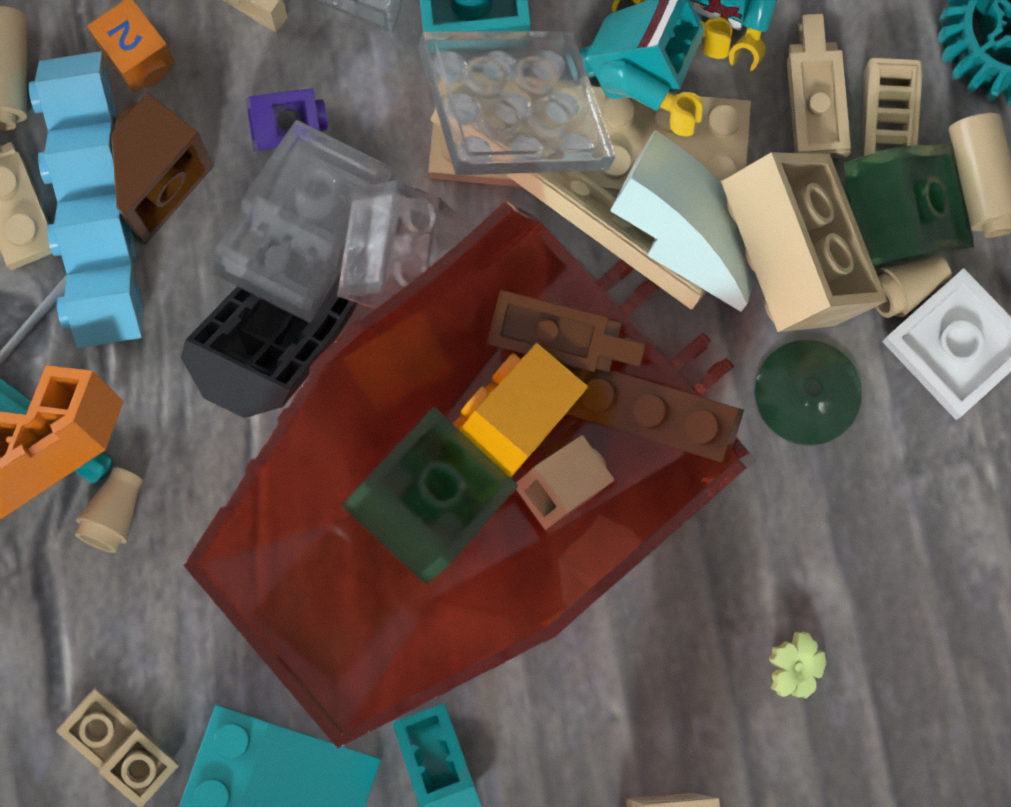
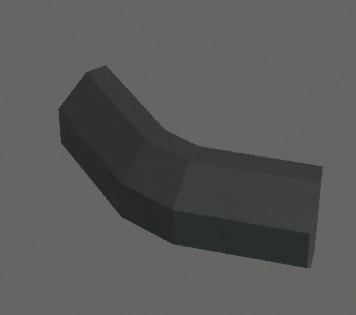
M308 161L259 254L238 286L185 340L181 359L202 397L243 418L284 407L332 348L352 316L405 214L404 206Z

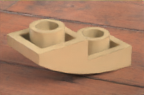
M97 687L87 695L56 731L98 768V773L137 807H143L179 767V764L145 730Z

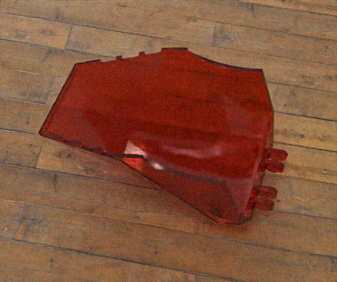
M507 201L501 204L478 227L419 277L363 319H357L314 360L309 368L310 374L289 407L282 410L277 418L278 424L257 457L250 460L244 470L246 474L227 504L224 507H220L183 565L337 749L428 701L451 691L461 684L496 668L529 649L556 637L757 462L738 436H736L729 462L726 464L565 414L487 506L481 503L435 463L448 446L441 437L462 414L461 410L482 386L486 388L493 380V375L512 353L516 354L520 359L526 355L487 344L500 289L610 316L609 319L622 322L619 335L647 342L641 366L613 360L610 370L704 397L703 395L711 390L735 367L726 357L710 367L706 375L693 385L680 370L691 361L698 359L708 349L712 342L709 337L703 332L670 360L631 317L632 314L644 306L659 291L660 287L651 280L644 281L620 305L608 291L626 279L635 270L632 266L620 259L603 276L597 279L533 214ZM583 435L590 446L601 454L608 471L615 480L589 501L545 530L513 485L536 465Z

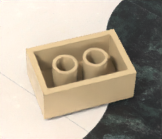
M771 152L721 181L727 197L728 212L737 223L746 247V260L751 269L756 273L765 297L764 307L766 313L774 322L777 332L837 326L887 302L830 154Z

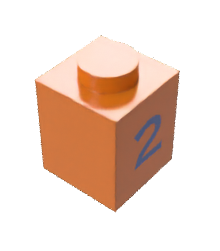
M134 0L122 1L87 25L100 50L133 93L141 87H151L159 83L167 75L169 68L175 65L167 44Z

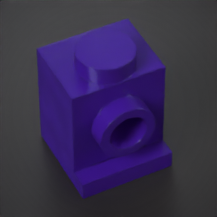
M313 88L255 95L245 99L253 152L321 142L320 131H327L328 129L323 99L315 100ZM287 110L294 114L296 124L292 130H283L278 125L277 117L281 111Z

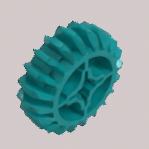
M947 0L948 8L943 10L939 18V23L944 28L938 34L937 43L948 46L942 53V62L957 63L952 72V80L966 76L971 80L967 87L968 94L974 93L981 86L986 89L987 103L994 101L1002 92L1007 104L1010 105L1011 35L1008 36L1006 34L1011 32V0ZM973 13L980 20L978 27L984 34L985 41L982 45H979L974 35L972 26ZM1001 34L1005 35L999 41H996ZM999 61L1007 62L1009 65L1003 64Z

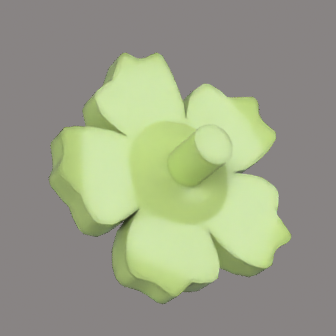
M794 632L792 643L784 641L780 646L772 647L769 661L780 669L772 673L773 684L771 689L775 690L782 697L791 694L795 697L808 698L816 690L815 678H822L826 666L825 652L817 650L818 644L808 632Z

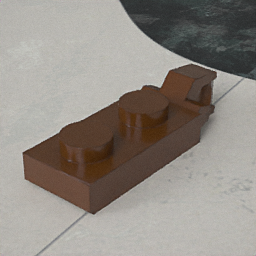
M500 289L487 340L489 345L527 354L538 343L561 364L595 372L596 369L610 372L613 360L641 366L647 342L619 335L622 322L609 319L610 316L505 289Z

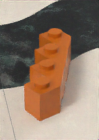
M46 365L27 414L0 412V520L106 450L124 401L94 371Z

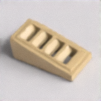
M872 58L867 63L863 71L861 171L912 174L915 172L922 87V61ZM880 84H896L903 86H885ZM879 101L903 102V109L878 107ZM877 123L903 124V131L877 129ZM876 143L902 145V153L875 151Z

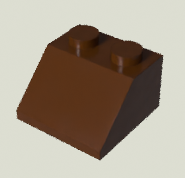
M148 92L138 103L132 102L122 110L116 120V128L111 133L116 208L136 237L145 245L214 167L199 133Z

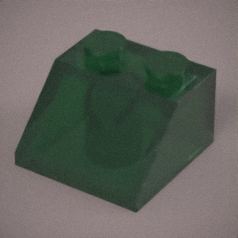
M953 144L897 146L843 163L846 174L845 192L852 203L854 217L873 266L895 264L974 247Z

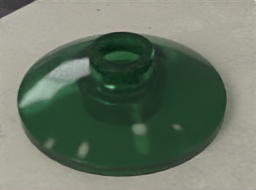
M798 340L779 347L767 357L758 371L754 395L758 412L772 432L788 442L813 446L836 439L852 425L861 406L862 386L854 365L840 350L821 341ZM813 380L817 382L821 389L820 395L814 398L807 396L802 389L804 381Z

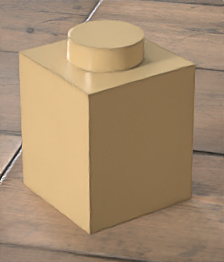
M581 435L536 465L513 486L543 528L547 530L589 501L615 479L608 471L601 454L592 448L584 436Z

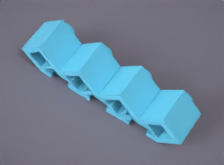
M99 51L41 60L38 64L35 81L29 82V94L34 112H43L48 128L45 151L38 153V164L44 184L52 183L58 202L54 224H48L47 234L53 256H62L67 273L64 296L57 298V311L61 327L63 329L71 328L76 348L142 338L144 310L141 289L136 287L132 260L136 259L133 231L116 208L111 133L114 130L113 119H117L103 53Z

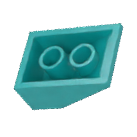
M215 705L179 807H366L382 759L226 706Z

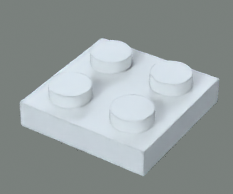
M965 268L958 272L882 341L955 420L962 417L1011 372V317Z

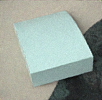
M655 130L636 159L610 211L655 238L647 256L740 312L745 308L757 276L746 260V247L737 223L728 212L727 197L722 184L687 151Z

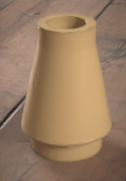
M934 254L926 259L879 269L876 274L887 302L876 306L875 309L886 318L894 315L897 317L906 316L937 289L951 280L952 274L947 261L941 255Z
M114 467L108 479L76 518L79 527L75 536L92 547L105 552L116 553L120 543H127L138 492L143 480L130 471Z

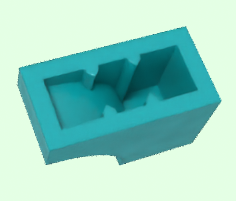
M445 703L393 722L419 807H483Z

